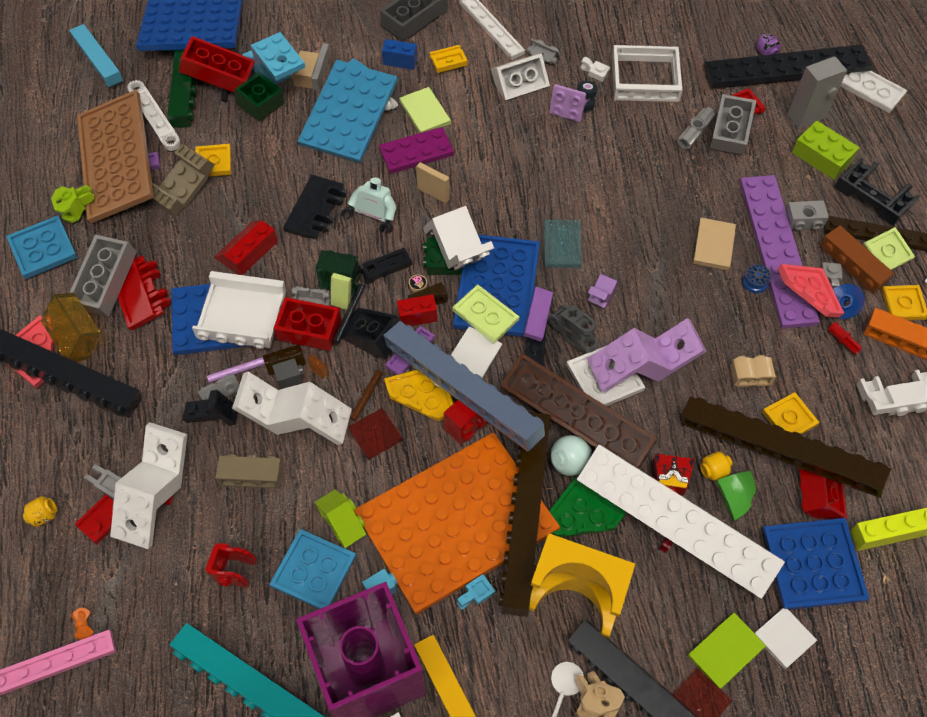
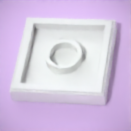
M784 608L755 632L766 645L765 649L784 669L789 667L817 641L788 609Z

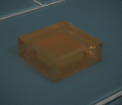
M312 354L308 358L310 369L324 379L328 375L327 367Z

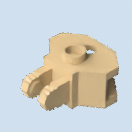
M594 671L587 673L590 685H588L582 674L576 676L575 681L581 693L579 698L581 703L576 712L577 716L599 717L604 715L603 717H615L625 698L621 689L607 685L605 680L600 681Z

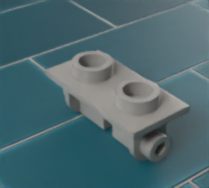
M531 38L532 46H529L527 49L529 55L542 53L544 54L543 61L551 65L556 64L558 58L561 59L560 52L556 47H549L543 41Z
M300 286L293 287L292 289L293 299L328 306L330 304L331 291H327V289H309Z
M227 374L226 377L218 380L217 383H212L204 388L201 387L198 394L202 400L209 399L211 390H218L227 397L238 391L239 383L234 374Z

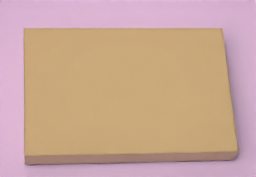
M700 218L693 264L729 271L736 224Z

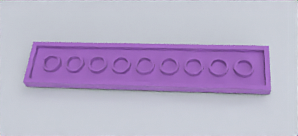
M775 175L741 178L739 183L762 264L771 272L769 288L781 329L818 326L820 321L816 308L784 284L777 269L781 264L802 266Z

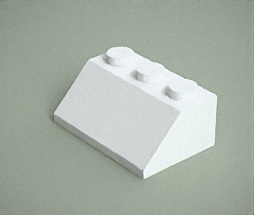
M542 53L491 68L495 85L504 100L550 86Z

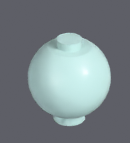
M568 435L561 437L554 443L550 452V459L553 467L559 473L566 476H576L581 474L591 458L592 451L583 439Z

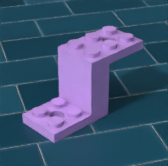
M687 318L657 338L633 328L587 359L601 391L607 392L635 373L642 374L659 382L707 351L691 320ZM684 340V347L678 350V343ZM615 361L614 368L609 370V363Z

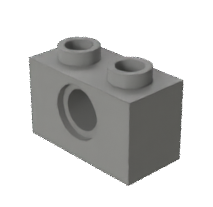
M824 200L789 202L786 207L791 230L824 228L829 218Z

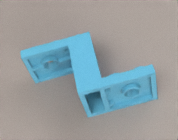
M281 32L252 44V50L242 54L254 59L253 73L255 75L260 72L274 84L291 78V74L306 68L305 62Z

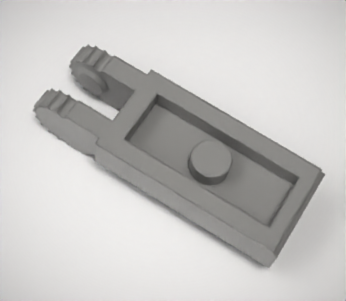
M94 464L92 469L101 475L100 478L96 480L87 474L83 478L96 489L114 499L115 483L121 477L108 469L105 470Z

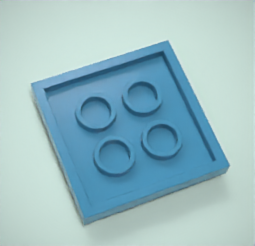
M58 215L6 236L24 279L78 258Z
M300 529L269 585L273 589L317 609H321L333 603L357 555L352 551Z

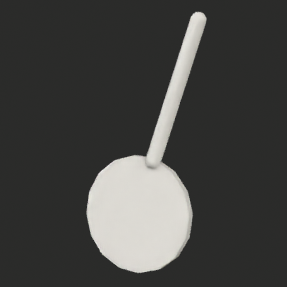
M560 663L552 671V686L560 693L552 717H557L564 695L571 696L579 692L575 679L578 675H584L580 667L574 663Z

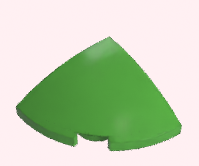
M751 471L733 474L716 481L725 499L724 505L733 522L743 517L752 506L751 502L756 493V486Z

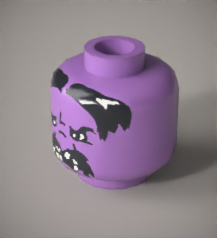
M764 34L758 39L756 48L761 55L777 54L781 48V43L773 34Z

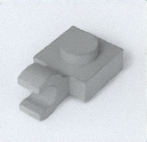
M823 262L821 268H823L834 289L839 286L842 280L841 264Z

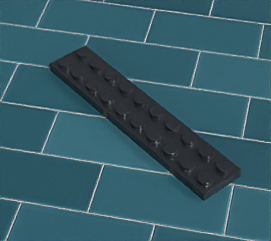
M862 45L713 60L704 62V69L711 88L801 79L807 66L834 56L847 69L846 73L871 71L872 64Z

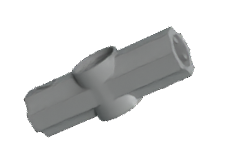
M703 108L696 117L691 119L690 125L677 140L680 148L684 150L690 149L696 140L702 137L703 132L716 116L712 108Z

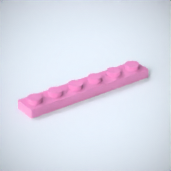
M110 629L1 669L0 696L116 653L112 631Z

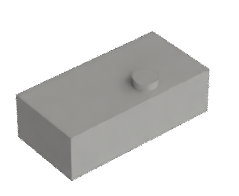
M835 56L805 68L787 114L798 129L827 117L847 72V69Z
M95 234L66 301L77 310L109 317L137 251L127 241Z

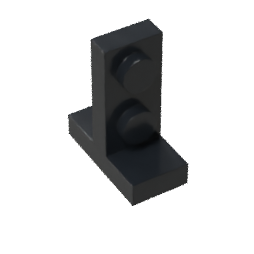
M211 390L209 399L186 402L182 420L186 423L221 419L230 426L236 425L238 412L232 409L234 403L220 391Z

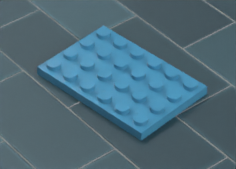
M336 59L297 141L298 144L361 163L398 82L397 76Z

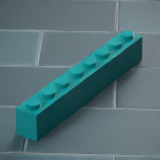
M185 623L169 644L174 650L172 654L181 661H184L185 658L189 660L191 668L198 673H201L203 670L209 674L207 679L218 686L219 683L225 685V691L234 698L237 695L244 698L245 700L242 703L252 710L257 707L262 711V717H324L188 623Z

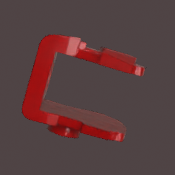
M224 543L215 544L205 571L219 585L229 587L232 584L238 587L249 588V582L242 575L234 572H224L228 559L256 565V557L248 549L231 548L228 544Z

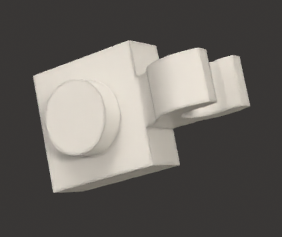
M584 57L581 61L583 64L580 69L588 71V76L601 82L604 81L610 71L609 66L595 61L593 64L587 57Z

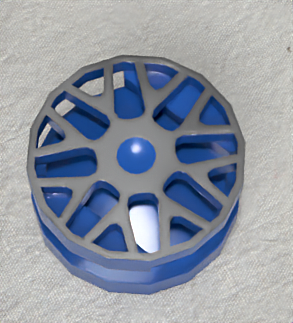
M751 265L747 268L743 277V286L751 293H762L769 285L771 272L763 265Z

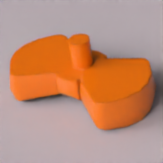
M78 608L71 614L75 621V638L79 640L90 637L94 633L87 624L90 611L86 608Z

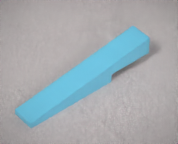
M84 24L69 30L107 87L123 81L120 71Z

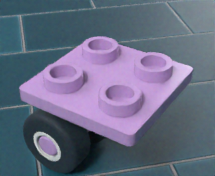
M582 81L578 84L577 90L555 84L549 113L581 122L583 111H589L594 108V97L598 90L597 85L591 81Z

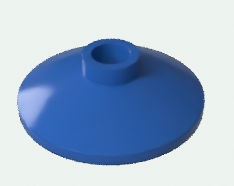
M842 284L833 289L844 311V314L838 319H850L861 312L865 304V296L858 286ZM850 301V304L845 306V303Z

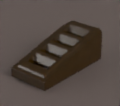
M442 282L408 295V299L434 294L437 305L448 302V293Z

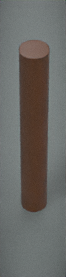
M380 370L375 371L350 416L352 421H357L383 374Z

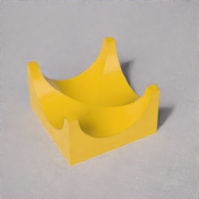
M548 533L531 582L533 589L530 596L529 610L535 611L539 602L552 592L559 590L579 592L589 598L598 609L602 622L601 632L609 638L615 618L620 616L635 563Z

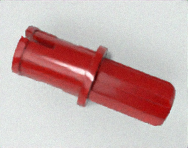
M834 322L827 329L836 337L839 344L843 343L854 355L862 350V347L851 337V333L844 330L837 322Z

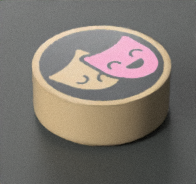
M422 275L412 276L409 279L410 290L415 293L427 288V279Z

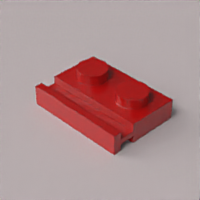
M106 494L75 523V526L96 545L111 532L114 501Z

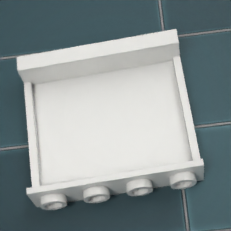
M211 271L209 275L211 285L198 325L192 327L196 338L204 341L215 340L220 343H235L239 346L250 345L256 348H270L274 337L273 327L286 295L284 281Z

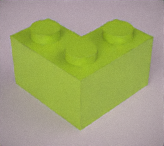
M334 489L314 502L322 518L330 525L337 540L344 548L366 535L363 529L365 526L364 521L359 515L356 516L354 503L344 493L340 494Z

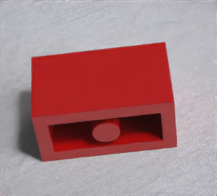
M434 294L397 301L398 317L405 325L416 326L438 322Z

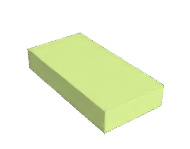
M333 273L331 276V305L347 310L351 298V278Z

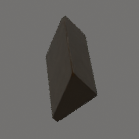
M300 345L263 355L269 375L275 374L272 365L294 358L297 365L301 364L303 366L306 364Z

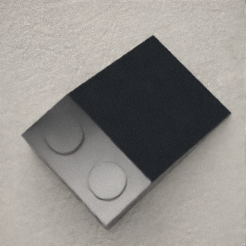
M358 307L353 313L342 339L373 356L386 359L392 350L386 346L383 335L395 326L400 319L397 315Z

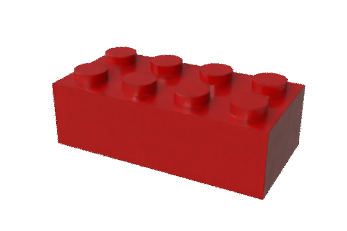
M191 36L181 56L179 72L235 93V88L252 77L255 62L254 59Z

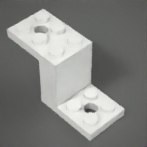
M466 206L432 218L423 227L425 235L428 233L435 235L448 269L454 267V270H458L470 262L471 264L478 262L490 255L489 251L494 249L492 241L481 244Z
M250 372L243 373L232 409L276 435L310 428L336 445L343 444L352 410L311 382L277 390ZM254 394L257 396L258 399L257 404L255 403V400L253 398Z
M154 423L146 425L142 462L115 483L110 537L146 549L153 545L156 510L181 488L187 434ZM161 444H164L166 446L168 452H165L162 449ZM130 520H133L137 527L133 526Z

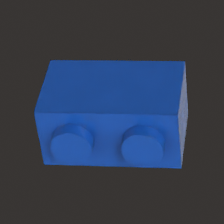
M386 39L382 48L383 65L414 70L418 59L417 44Z

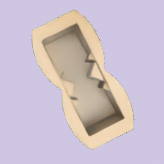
M763 355L754 358L739 356L733 359L730 365L734 386L737 387L752 385L768 386L772 385L776 379L771 357Z

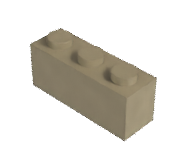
M227 454L226 456H219L215 479L219 486L280 489L283 465L280 458L275 456L260 458L254 455L238 457L234 454Z

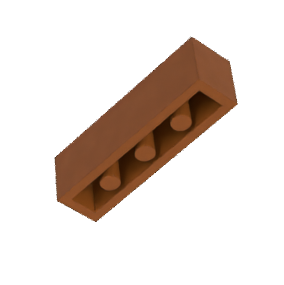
M841 225L825 235L820 245L826 253L836 260L838 264H841L852 277L856 278L872 294L887 285L894 275L893 271Z

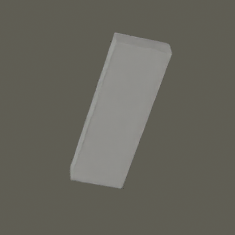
M326 43L322 44L311 78L315 91L320 90L330 59L329 44Z

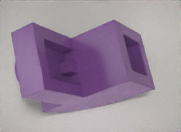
M600 273L595 286H591L589 289L590 297L588 301L606 308L620 282Z

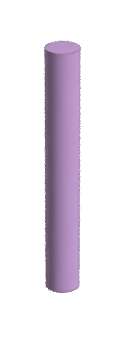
M263 357L207 375L209 383L226 377L227 374L235 375L265 365Z

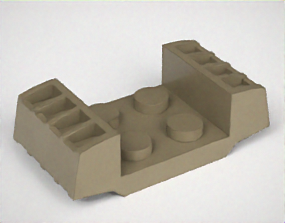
M184 144L174 152L180 160L161 185L158 187L152 183L154 198L149 199L174 217L183 208L188 206L207 181L208 175L215 165Z

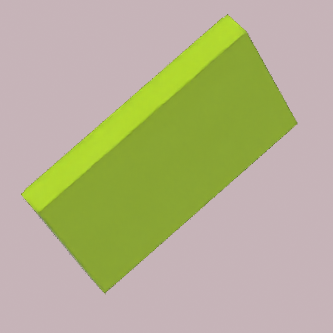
M733 613L687 656L713 685L720 690L766 645Z

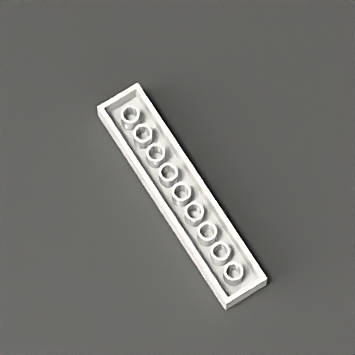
M598 445L577 478L578 481L761 599L785 563L784 560L602 445Z

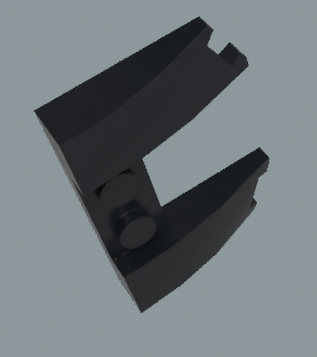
M861 158L838 179L834 188L848 197L854 193L874 208L880 210L881 213L878 217L894 226L919 199L920 194L915 197L912 196L909 190L913 186L910 183L894 198L885 194L865 181L879 166V163L874 162L872 167L862 164L864 158Z

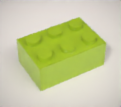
M816 120L797 139L792 153L835 180L853 162L860 147Z

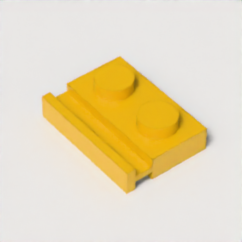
M460 45L429 52L430 59L437 73L468 65L467 58Z

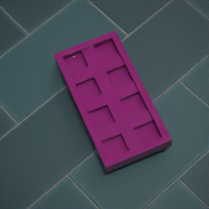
M443 127L379 145V150L390 174L416 167L419 162L427 164L454 156V150Z

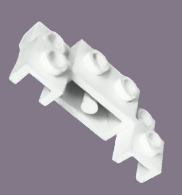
M915 370L911 375L914 382L887 386L885 390L879 376L874 377L872 381L865 382L864 378L860 379L856 384L863 402H868L873 415L888 413L889 416L896 414L897 416H903L909 412L916 411V413H921L927 410V372L920 373L919 370Z

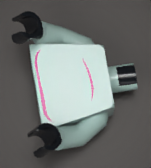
M372 178L364 186H359L352 193L347 203L349 205L341 211V216L345 214V211H348L349 216L347 219L351 218L354 214L352 210L354 207L356 212L385 222L380 225L379 230L384 232L386 226V233H390L393 230L391 221L394 219L396 204L391 197L390 189L381 186L379 178Z

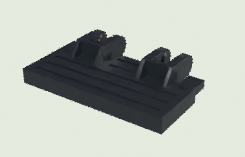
M311 175L283 227L284 232L308 239L310 237L317 239L319 231L328 232L330 227L325 223L332 224L334 221L333 217L329 215L333 204L342 205L343 199L341 197H345L348 193L343 188L344 184Z

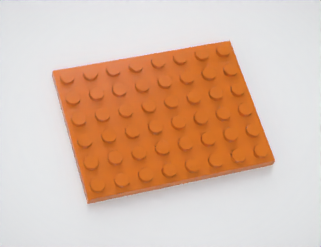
M494 432L354 510L356 516L359 515L364 521V530L389 572L394 575L398 587L415 615L462 589L482 574L485 575L504 564L505 551L510 549V544H506L507 532L512 531V524H509L510 511L514 512L515 505H511L512 492L517 493V486H514L515 473L519 474V468L516 467V463ZM542 500L536 544L546 539L548 533L553 535V532L560 530V526Z

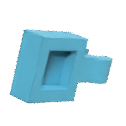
M482 574L465 586L467 593L460 596L456 604L461 610L465 609L473 601L478 606L494 595L495 590Z

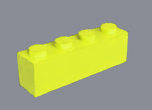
M927 508L857 523L850 530L857 551L927 536Z

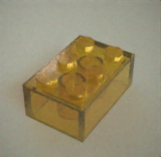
M75 293L53 294L41 319L42 325L63 357L72 361L88 360L101 335L100 331Z

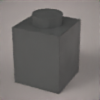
M295 358L272 365L280 389L303 384L301 376H304L301 364L297 365Z

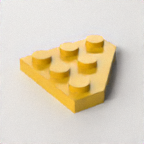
M419 370L384 378L390 399L435 421L444 420V412L453 405L450 393L434 385V382Z

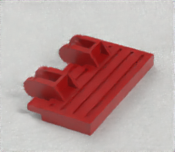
M143 255L136 259L134 258L118 295L127 327L131 331L164 314L163 309L171 304L169 298H164L168 295L167 290L162 288L157 291L153 283L156 278L161 276L160 271L155 269L158 266L155 260L146 262Z

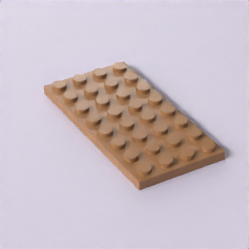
M137 90L131 91L78 114L84 186H91V193L94 194V201L86 205L87 220L92 224L154 198L140 93Z

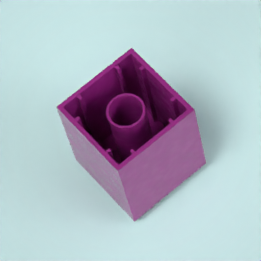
M387 582L378 584L296 619L332 717H378L426 695L422 667Z

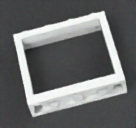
M614 45L612 53L614 100L680 102L682 80L679 47ZM618 61L671 62L673 85L619 84Z

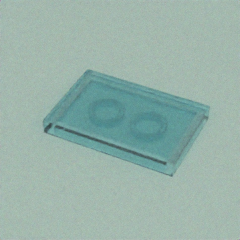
M544 220L545 267L581 268L579 220Z

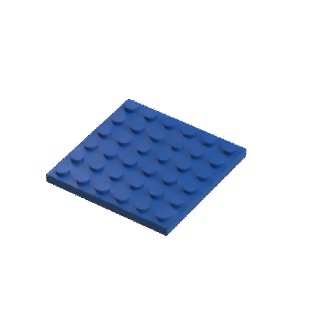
M148 0L136 43L137 51L183 50L186 48L191 36L222 48H236L243 0Z

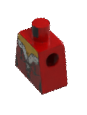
M655 454L652 461L653 477L682 496L688 488L694 459Z

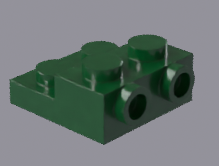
M427 237V242H423V253H427V257H423V268H427V275H462L463 267L458 270H454V267L448 269L436 238Z

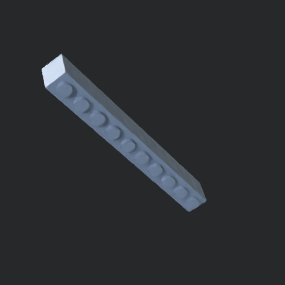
M399 321L383 335L386 346L526 451L532 449L545 436L544 423L540 418L533 417L523 406L515 404L508 395L501 394L494 385L487 384L480 375L473 374L466 365L455 361L452 355L444 353L438 345L430 343L424 335L416 333L410 325H405Z

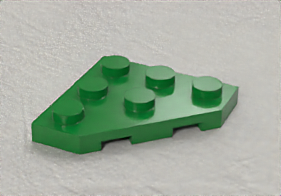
M576 477L549 511L560 526L559 531L553 532V535L558 537L614 531L626 515V511L578 481Z

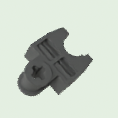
M563 304L554 314L548 315V321L551 326L562 332L564 340L577 349L590 353L598 348V341L592 334L596 330L595 321L585 312L574 305L568 307ZM586 342H591L594 345L591 347H586L584 344Z

